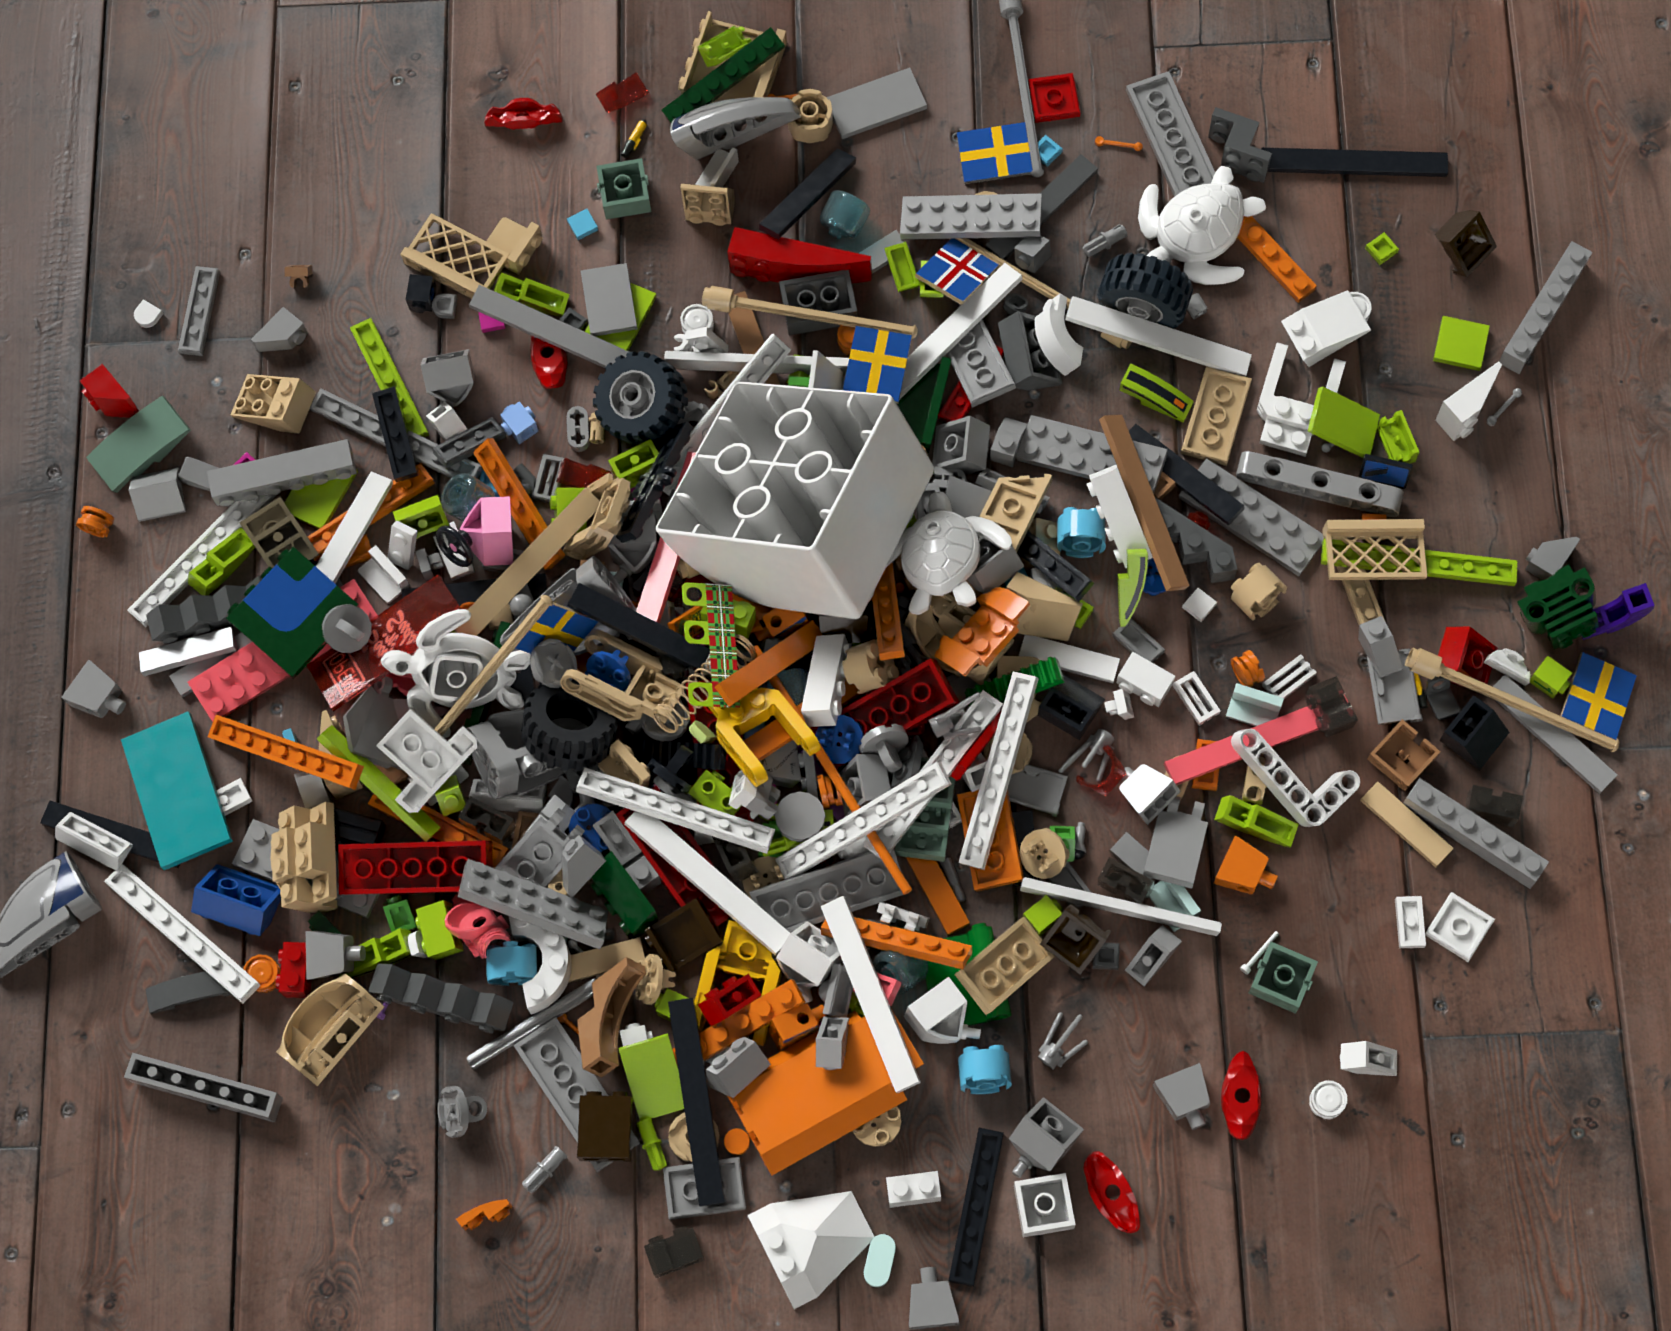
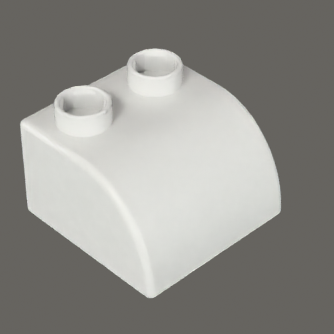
M737 382L730 390L657 523L656 532L694 570L715 584L732 585V593L739 597L777 609L858 619L862 616L868 602L874 595L875 588L907 524L913 517L914 510L933 475L934 466L893 397L889 394Z

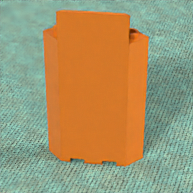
M856 1011L847 1014L849 1027L842 1069L826 1070L823 1067H816L817 1031L768 1058L767 1060L771 1065L734 1098L728 1096L771 1176L907 1101L903 1091L900 1093L895 1092L865 1016L860 1017ZM893 1012L916 1069L924 1063Z

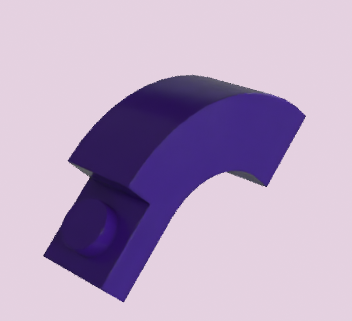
M1644 583L1624 590L1617 599L1593 609V612L1595 611L1598 617L1599 628L1596 629L1593 635L1586 638L1582 636V639L1585 640L1605 632L1610 634L1648 615L1655 605L1647 584Z

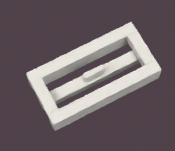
M1300 654L1263 682L1262 686L1269 694L1285 699L1312 679L1317 672L1311 669L1310 664L1305 662L1304 657ZM1301 665L1273 688L1270 686L1295 666ZM1303 671L1307 672L1305 676L1280 695L1276 693Z
M1194 671L1173 683L1174 689L1199 726L1206 720L1208 721L1213 716L1220 714V709ZM1189 680L1193 681V683L1195 684L1200 694L1202 695V697L1204 698V700L1206 701V703L1212 711H1207L1202 701L1200 700V698L1188 682ZM1182 684L1202 712V717L1181 687Z

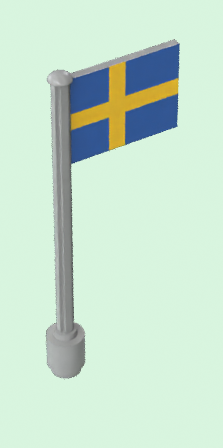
M999 0L1001 16L1009 20L1025 122L957 132L964 184L1030 174L1033 177H1041L1044 174V170L1041 167L1018 23L1019 16L1023 14L1022 0Z

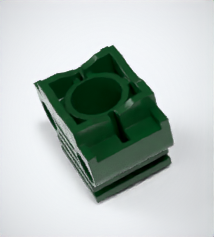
M1567 565L1557 570L1548 579L1535 581L1525 586L1526 597L1517 601L1521 611L1520 614L1528 629L1535 634L1546 633L1554 650L1559 647L1560 649L1567 648L1573 644V640L1581 636L1583 638L1589 637L1599 628L1597 614L1595 611L1593 612L1596 604L1595 586L1585 567L1573 573L1571 567ZM1536 615H1542L1540 618H1533Z

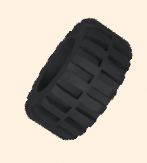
M572 679L571 682L573 684L580 685L577 680ZM540 684L538 688L533 689L529 694V698L526 699L521 737L526 745V749L531 755L535 754L534 758L542 763L544 761L548 767L553 769L554 767H559L562 771H568V769L581 771L583 767L591 768L596 765V762L600 763L606 759L610 752L611 744L615 742L618 718L567 693L562 687L550 688ZM557 718H573L583 722L588 727L580 730H568L557 726L552 720Z

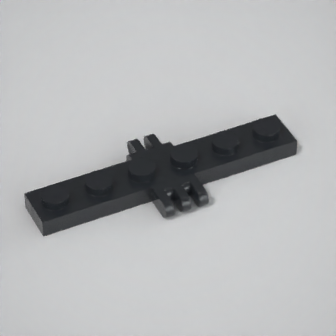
M687 421L676 425L670 430L650 471L640 476V482H637L636 489L631 494L635 500L616 535V538L622 543L636 540L640 537L645 521L653 513L652 508L655 502L661 497L664 488L671 485L677 473L673 467L680 460V453L689 442V435L693 429V426Z

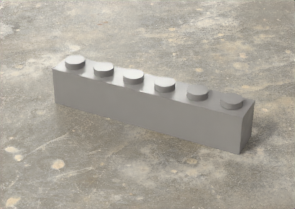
M1571 241L1503 351L1499 360L1503 366L1520 374L1587 265L1593 252Z
M348 439L207 471L211 497L217 506H230L234 502L241 500L252 501L258 496L277 495L284 490H299L306 485H321L327 483L328 480L337 478L347 479L351 475L357 474L352 447Z
M1421 778L1418 779L1403 802L1418 817L1529 889L1536 883L1549 861Z
M132 1053L124 1078L135 1084L271 1122L276 1121L283 1097L276 1092Z

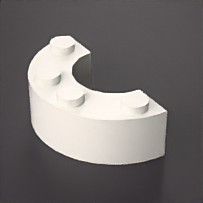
M509 916L512 935L516 942L536 944L542 952V965L539 972L532 980L522 984L527 1009L530 1014H535L552 1005L564 992L571 975V954L562 935Z

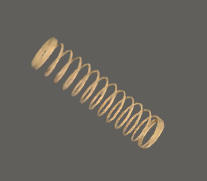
M735 634V638L741 639L748 645L747 647L744 643L736 640L751 655V658L746 657L736 647L737 655L747 665V662H751L756 657L755 648L747 638ZM710 657L707 659V662L701 665V668H697L694 674L688 677V680H684L682 685L675 689V692H671L669 698H665L662 704H658L653 709V718L664 731L675 733L679 726H683V720H689L690 714H696V708L701 709L703 707L693 706L694 712L692 713L679 701L677 694L685 697L689 702V698L683 689H688V687L684 686L686 682H688V685L690 682H698L696 676H698L706 683H710L703 675V671L711 675L709 665H711L709 663ZM737 662V666H738L739 669H740V667H744V666H745V665L742 666V665H740V664ZM707 664L708 670L703 669V666ZM699 670L701 671V675H697L696 673ZM694 676L695 681H691L690 678ZM699 687L700 690L704 694H706L708 699V693L705 691L703 687ZM681 688L682 693L677 692V690ZM693 691V695H694L700 702H703L704 700H702V699L698 696V694ZM675 694L676 699L671 698V696ZM666 700H669L670 706L667 705V704H664V702H665ZM671 700L677 702L687 712V719L674 709ZM664 706L672 709L674 713L681 719L682 723L678 724L674 715ZM658 710L665 713L667 718L674 724L675 730L669 729L661 721Z

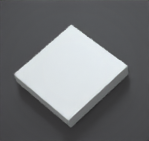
M1451 892L1425 932V936L1469 962L1495 919Z

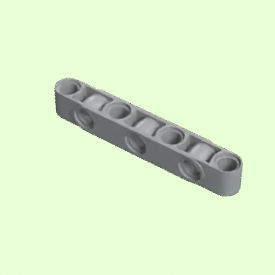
M1250 451L1241 453L1236 477L1245 482L1360 511L1386 514V517H1397L1399 515L1404 492L1397 487ZM1275 470L1278 475L1272 476L1267 471ZM1314 482H1323L1325 487H1318ZM1362 493H1368L1372 498L1366 499L1362 496Z

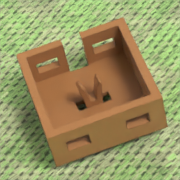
M1402 719L1370 753L1367 760L1406 792L1434 762L1441 751L1426 739L1418 746L1413 741L1418 732Z

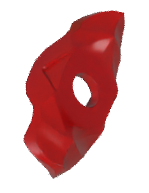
M516 98L511 100L505 107H491L485 116L484 125L486 127H506L511 130L533 129L541 124L563 122L560 110L552 103L541 105L531 98Z
M531 335V363L542 387L546 389L562 387L565 383L568 365L567 352ZM545 347L554 349V354L549 358L541 356V351Z
M1245 1051L1237 1053L1232 1058L1221 1090V1106L1230 1135L1240 1140L1249 1138L1254 1131L1261 1111L1262 1094L1259 1075L1251 1057ZM1238 1089H1246L1249 1092L1250 1099L1246 1103H1240L1236 1100L1235 1092Z
M1092 1152L1087 1156L1083 1169L1088 1191L1100 1213L1116 1229L1126 1233L1137 1232L1140 1229L1139 1210L1127 1179L1120 1169L1102 1152ZM1112 1184L1117 1185L1120 1189V1196L1116 1200L1110 1199L1106 1193L1108 1186Z

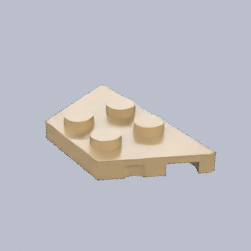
M1044 474V477L1030 478L1029 475L1017 478H998L979 516L991 520L1004 528L1011 537L1012 546L1016 553L1053 480L1052 475Z

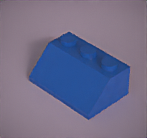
M216 864L194 888L191 912L203 918L223 923L226 926L246 931L249 934L261 936L271 924L280 903V889L276 884Z

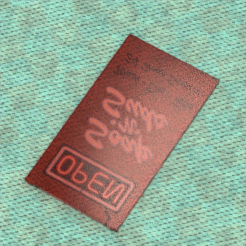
M436 575L371 619V636L368 643L360 650L353 653H341L330 649L307 665V669L311 672L329 708L333 712L391 673L381 664V658L385 653L391 650H400L414 655L418 649L416 645L418 634L429 622L445 613L461 609L441 576Z

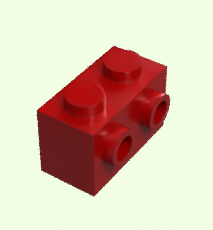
M283 942V949H280L278 953V963L281 964V972L276 976V989H279V992L285 998H306L310 995L312 979L307 980L306 942Z
M749 974L739 979L733 976L722 983L724 988L720 991L716 987L704 994L706 1000L699 1003L698 1006L710 1026L723 1021L762 996Z

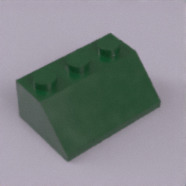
M611 851L604 858L606 860L605 863L591 877L593 883L590 886L598 897L603 895L607 900L604 905L612 916L618 915L621 920L619 926L626 936L631 934L635 939L646 932L645 929L658 922L659 919L655 909Z

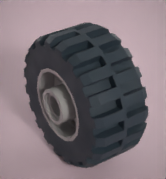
M1126 253L1125 255L1120 254L1108 262L1097 295L1102 306L1174 329L1184 320L1193 294V286L1185 272H1181L1180 268L1172 266L1166 260L1162 261L1155 256H1145V254L1141 253L1137 255Z
M635 351L628 352L626 354L627 357L623 355L616 357V362L614 364L609 363L605 367V373H600L598 377L600 382L598 386L595 385L593 391L596 394V398H593V407L598 409L595 411L597 420L601 421L600 425L604 430L628 444L640 445L651 439L653 444L656 445L660 443V438L666 440L670 430L678 425L680 418L684 419L686 412L683 409L684 406H688V398L684 396L688 392L687 386L682 383L684 379L676 371V368L658 356L643 351L639 353Z

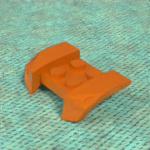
M1001 587L993 588L990 592L981 594L976 598L981 607L952 639L946 635L942 636L939 641V649L936 650L934 656L964 677L976 664L980 666L983 664L987 667L1019 632L1017 628L1019 621L1017 619L1030 606L1027 600L1009 589Z

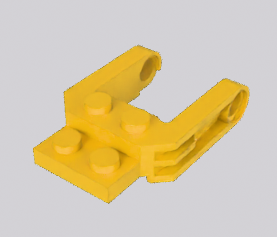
M757 688L740 700V708L708 707L717 718L716 734L718 742L755 787L767 782L768 775L763 765L740 736L767 721L772 715L797 745H801L809 756L821 750L815 734L779 690Z
M728 920L723 944L706 954L695 997L698 1026L701 1032L703 1031L706 1018L698 1004L706 1000L704 994L714 989L719 970L739 977L749 974L752 980L756 981L764 980L762 996L779 987L782 973L772 958L773 953L735 921ZM770 1024L754 1032L752 1040L757 1045L764 1046Z

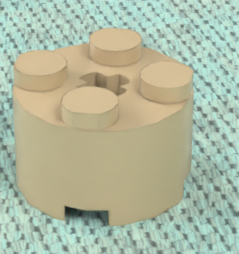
M805 89L799 91L798 95L794 96L791 101L797 105L801 117L788 123L789 131L796 141L806 143L824 141L828 138V134L833 126L831 101L823 96L819 90Z
M1256 563L1251 567L1249 574L1243 580L1239 578L1232 584L1231 589L1233 593L1231 599L1254 621L1255 615L1258 614L1260 617H1263L1279 603L1276 598L1280 592L1286 593L1287 586L1266 565L1262 566L1260 563Z
M872 639L845 651L847 658L842 661L843 671L849 685L854 683L858 688V694L865 695L899 677V670L895 666L894 659L880 661L877 639Z

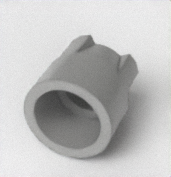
M1199 293L1192 295L1187 308L1191 317L1196 319L1204 315L1208 309Z

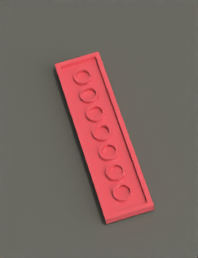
M354 579L339 587L359 604V607L368 615L372 625L380 621L379 616ZM251 642L187 683L213 722L216 714L222 717L228 716L290 676L258 646ZM326 644L325 647L312 659V661L309 664L313 663L314 661L329 653L333 649L328 644Z

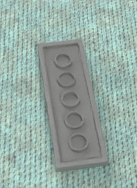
M1168 71L1127 85L1126 92L1173 196L1175 197L1180 192L1193 186L1211 184L1216 172L1170 72Z
M1042 193L904 196L900 237L901 239L1040 237Z
M1033 415L1030 416L1016 455L1017 461L1090 479L1089 475L1117 465L1104 433ZM1133 441L1154 494L1168 455V449Z
M1206 458L1198 471L1241 502L1245 509L1228 526L1182 491L1179 494V499L1292 573L1300 576L1322 546L1323 534Z
M253 819L232 864L273 881L270 859L271 834L279 831V829ZM335 851L337 898L335 900H337V907L368 919L379 894L339 895L338 852ZM306 878V880L312 887L313 880Z
M893 848V850L890 852V855L892 856L893 860L895 861V863L897 864V866H898L899 869H900V866H899V863H898V860H897V857H896V854H895V851H894V848ZM872 852L749 892L751 899L788 932H793L807 921L812 925L825 921L821 906L841 896L846 897L851 912L904 895L883 861Z
M467 860L460 884L459 898L597 949L602 947L608 917L607 910L580 901L575 897L571 898L558 893L553 889L534 884L529 880L510 875L505 871L491 868L481 862Z
M555 1017L513 1046L578 1143L580 1095H586L588 1091L602 1092V1096H608L596 1076L583 1069L580 1052ZM632 1130L630 1150L640 1144ZM590 1161L597 1173L612 1163Z

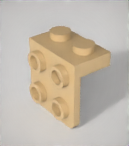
M504 217L499 221L486 242L510 253L504 268L519 275L528 264L536 248L540 246L543 237L540 226L534 222H531L528 228ZM497 254L486 256L487 259L495 263H499L502 258Z

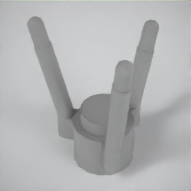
M980 693L966 698L943 714L930 719L929 723L935 736L938 738L943 735L944 740H947L954 736L980 732L981 727L950 731L954 727L950 716L979 698Z
M1098 729L1095 735H1090L1088 740L1058 770L1059 773L1064 772L1090 746L1091 752L1086 757L1082 767L1086 768L1095 754L1102 755L1105 753L1096 779L1097 782H1101L1109 757L1114 750L1111 746L1115 740L1109 732Z
M1058 1013L1043 1045L1038 1050L1041 1052L1038 1058L1053 1070L1056 1066L1061 1068L1069 1058L1088 1044V1041L1084 1040L1063 1057L1061 1056L1064 1051L1060 1047L1082 1019L1081 1014L1075 1018L1056 1044L1053 1042L1050 1044L1063 1016V1013Z

